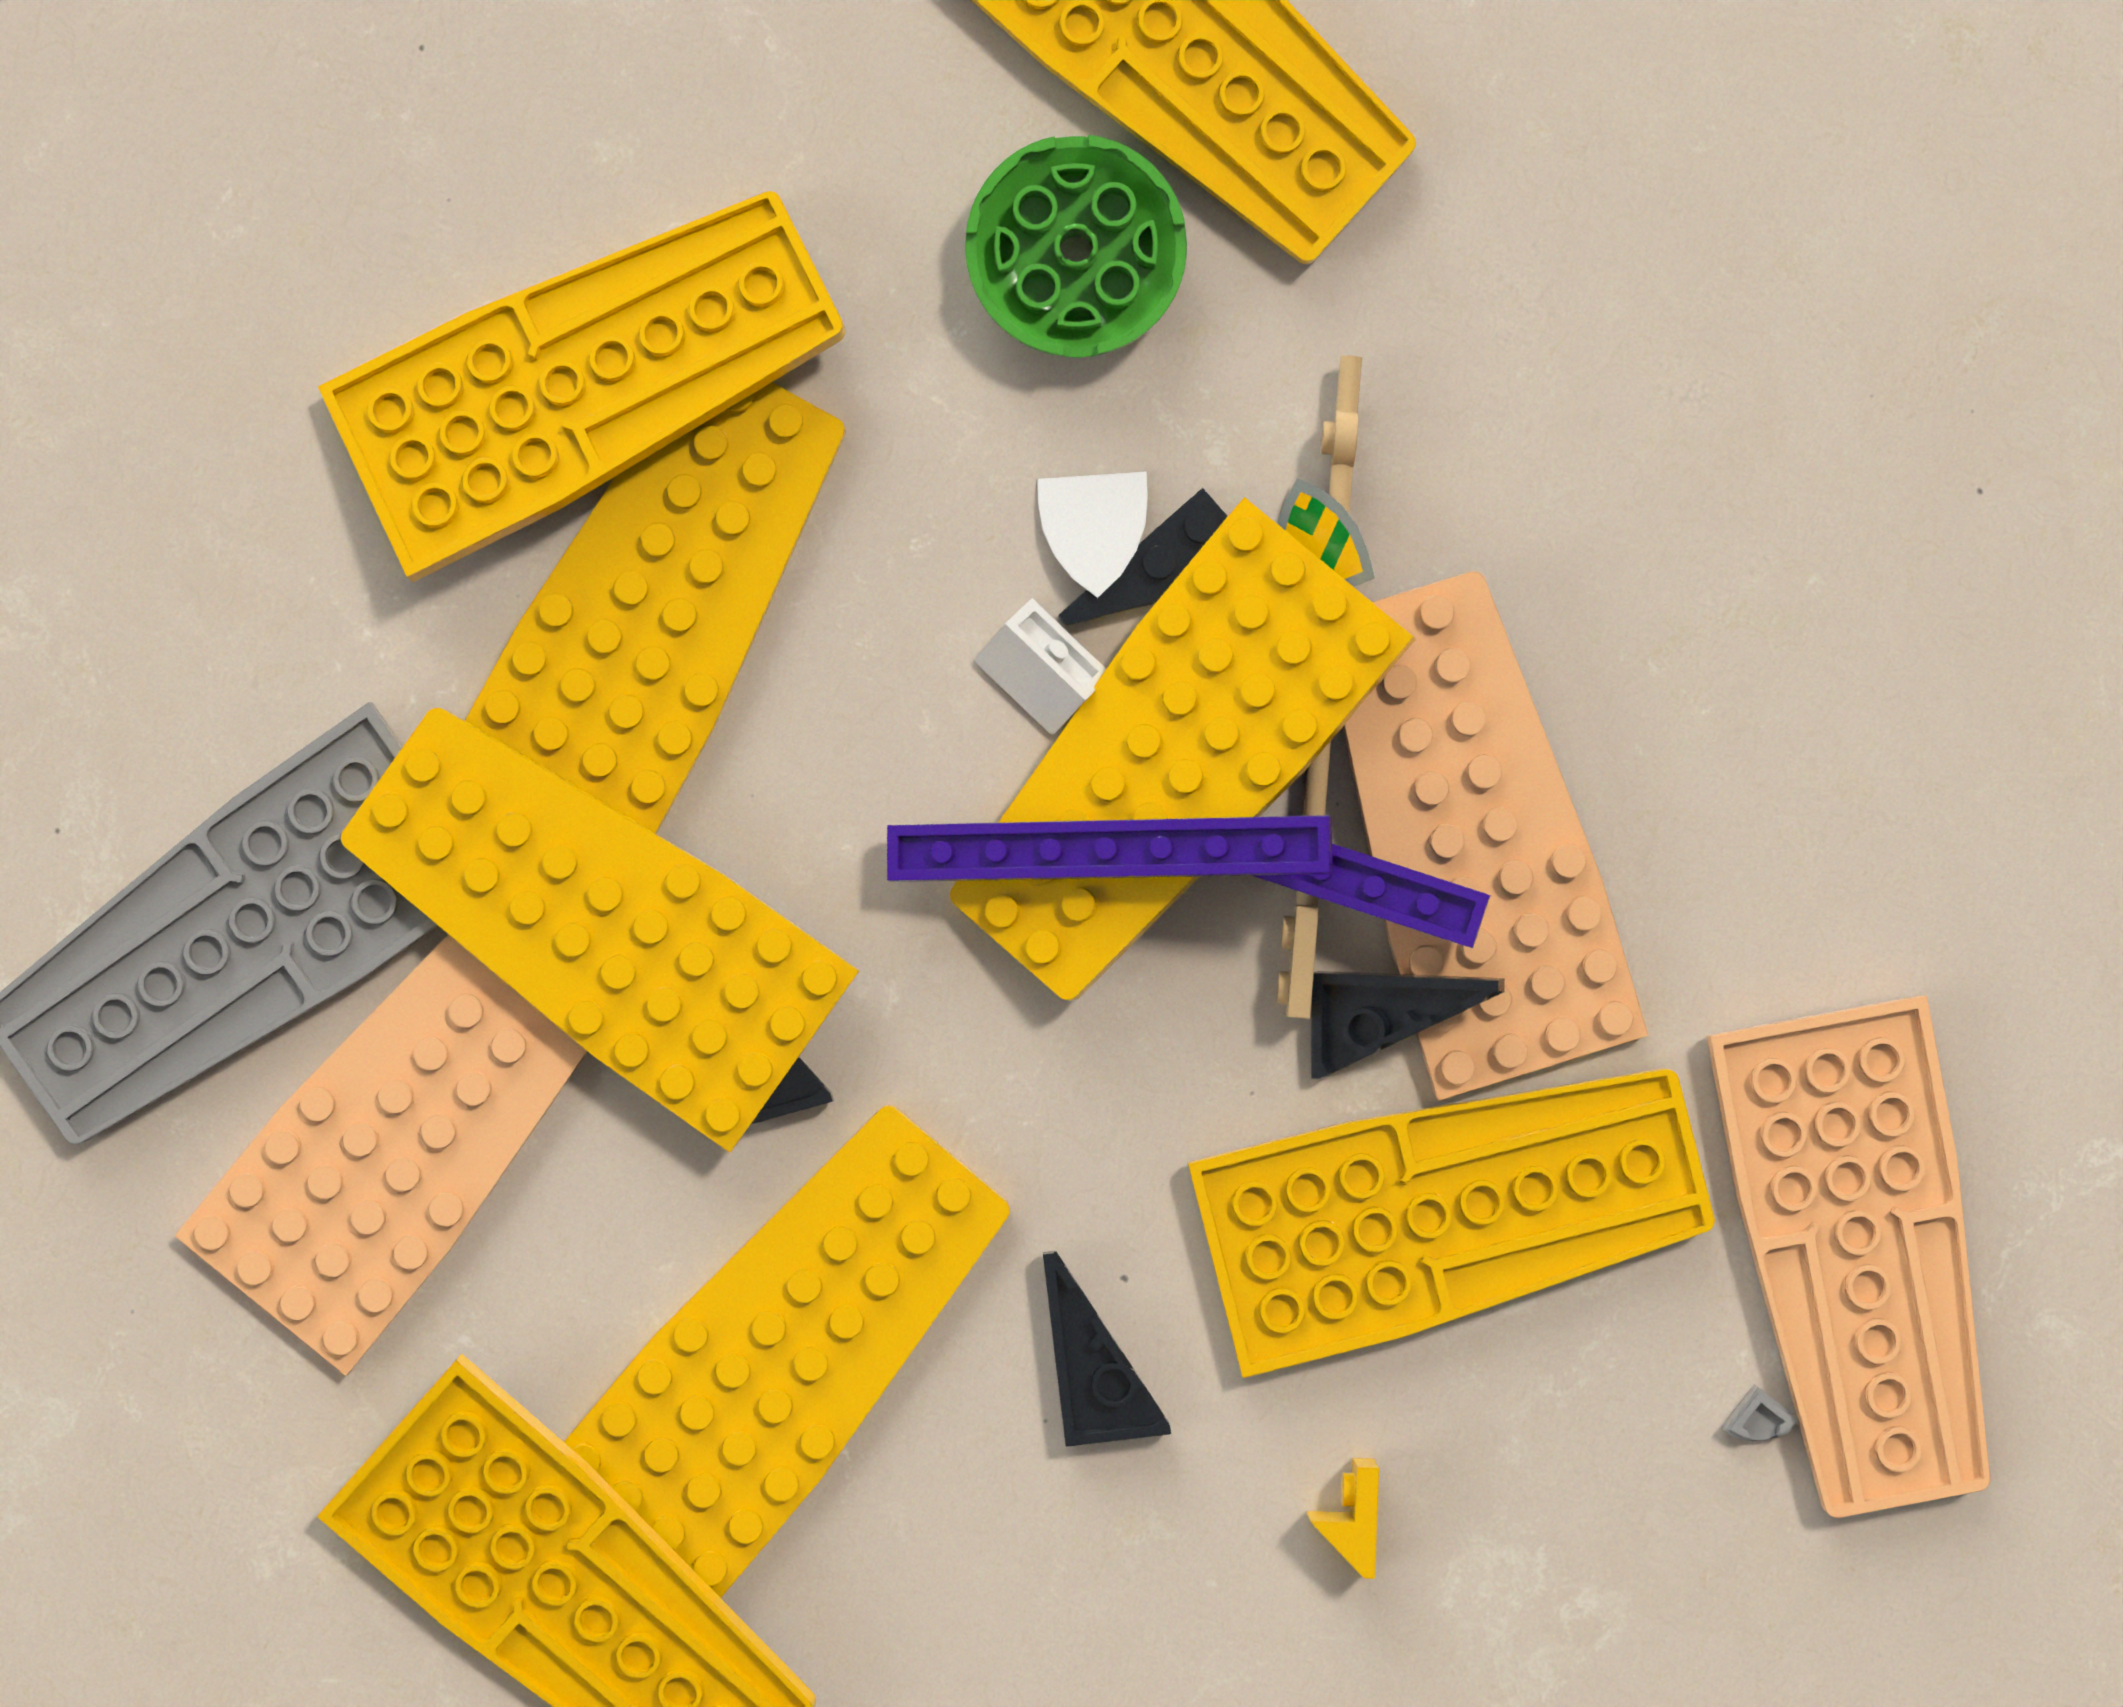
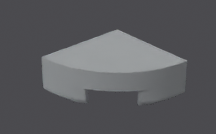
M1753 1385L1721 1428L1741 1440L1762 1441L1788 1434L1798 1426L1800 1421L1798 1417L1759 1387Z

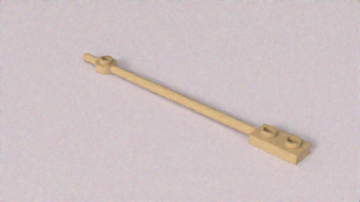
M1342 355L1340 356L1334 422L1324 421L1321 454L1331 455L1329 495L1338 501L1350 514L1353 467L1358 435V404L1362 357ZM1331 741L1306 770L1303 816H1325ZM1300 891L1296 893L1293 917L1283 916L1281 949L1290 950L1289 972L1279 971L1276 1004L1286 1005L1285 1015L1287 1017L1310 1019L1319 908H1317L1318 897Z

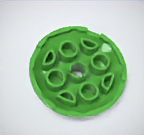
M1088 135V137L1069 136L1059 138L1053 136L1019 149L1006 158L986 179L975 198L969 214L966 228L965 253L968 273L974 291L983 308L1002 330L1020 343L1037 351L1061 357L1083 358L1098 356L1123 348L1147 333L1161 319L1174 300L1182 281L1187 258L1185 221L1176 195L1163 175L1141 154L1119 142L1100 136ZM1077 236L1088 241L1092 252L1089 258L1074 262L1063 257L1060 246L1069 237Z

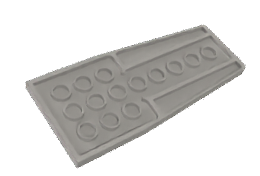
M368 702L230 799L0 992V1047L69 1143H83L366 978L438 927L435 922L345 848L341 842L343 830L403 747L400 740L372 702Z

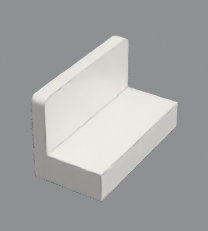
M1033 598L1002 626L975 658L977 665L1050 734H1055L1095 691V684L1106 670L1097 659Z

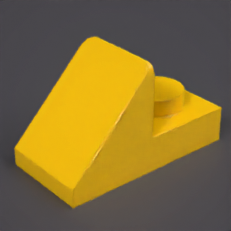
M1352 1458V1472L1342 1473L1341 1505L1349 1506L1350 1512L1307 1511V1515L1316 1529L1364 1579H1375L1379 1466L1374 1458Z

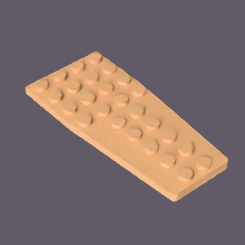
M1466 572L1372 601L1414 636L1416 640L1343 725L1370 856L1491 895L1474 948L1384 919L1388 942L1398 974L1505 978L1504 993L1416 1034L1435 1098L1440 1101L1649 1036L1601 874L1485 577L1479 572Z
M448 934L278 1109L176 1233L175 1237L346 1376L353 1370L457 1243L588 1051Z
M1918 995L1706 1035L1736 1197L1793 1405L1800 1421L1801 1434L1823 1510L1832 1517L1841 1518L1986 1489L1990 1483V1472L1958 1159L1927 996Z

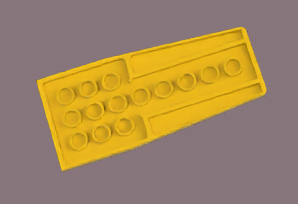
M971 0L1047 70L1301 264H1311L1321 255L1408 159L1416 146L1414 135L1288 0Z
M766 191L466 312L318 386V389L406 577L413 583L562 509L840 342L845 336L846 329L780 196L773 191Z
M771 382L615 476L522 616L465 721L657 834L719 721L844 440L846 429L843 422Z
M1244 497L1139 622L1095 684V691L1078 708L998 823L1260 817L1312 764L1416 639ZM1200 876L956 881L950 891V900L1055 994L1064 1000L1074 1001L1079 999Z
M433 708L426 713L341 834V842L345 848L591 1055L729 1153L732 1152L860 971L725 874L442 708Z
M1666 1068L1346 1121L1187 1162L1242 1378L1402 1338L1708 1232L1715 1223L1680 1080L1674 1071Z
M883 1106L649 1340L567 1437L564 1443L581 1456L696 1574L722 1598L826 1474L1010 1214L1008 1201L896 1106Z
M462 1353L317 1516L441 1625L552 1707H815L816 1705L815 1694L581 1456Z

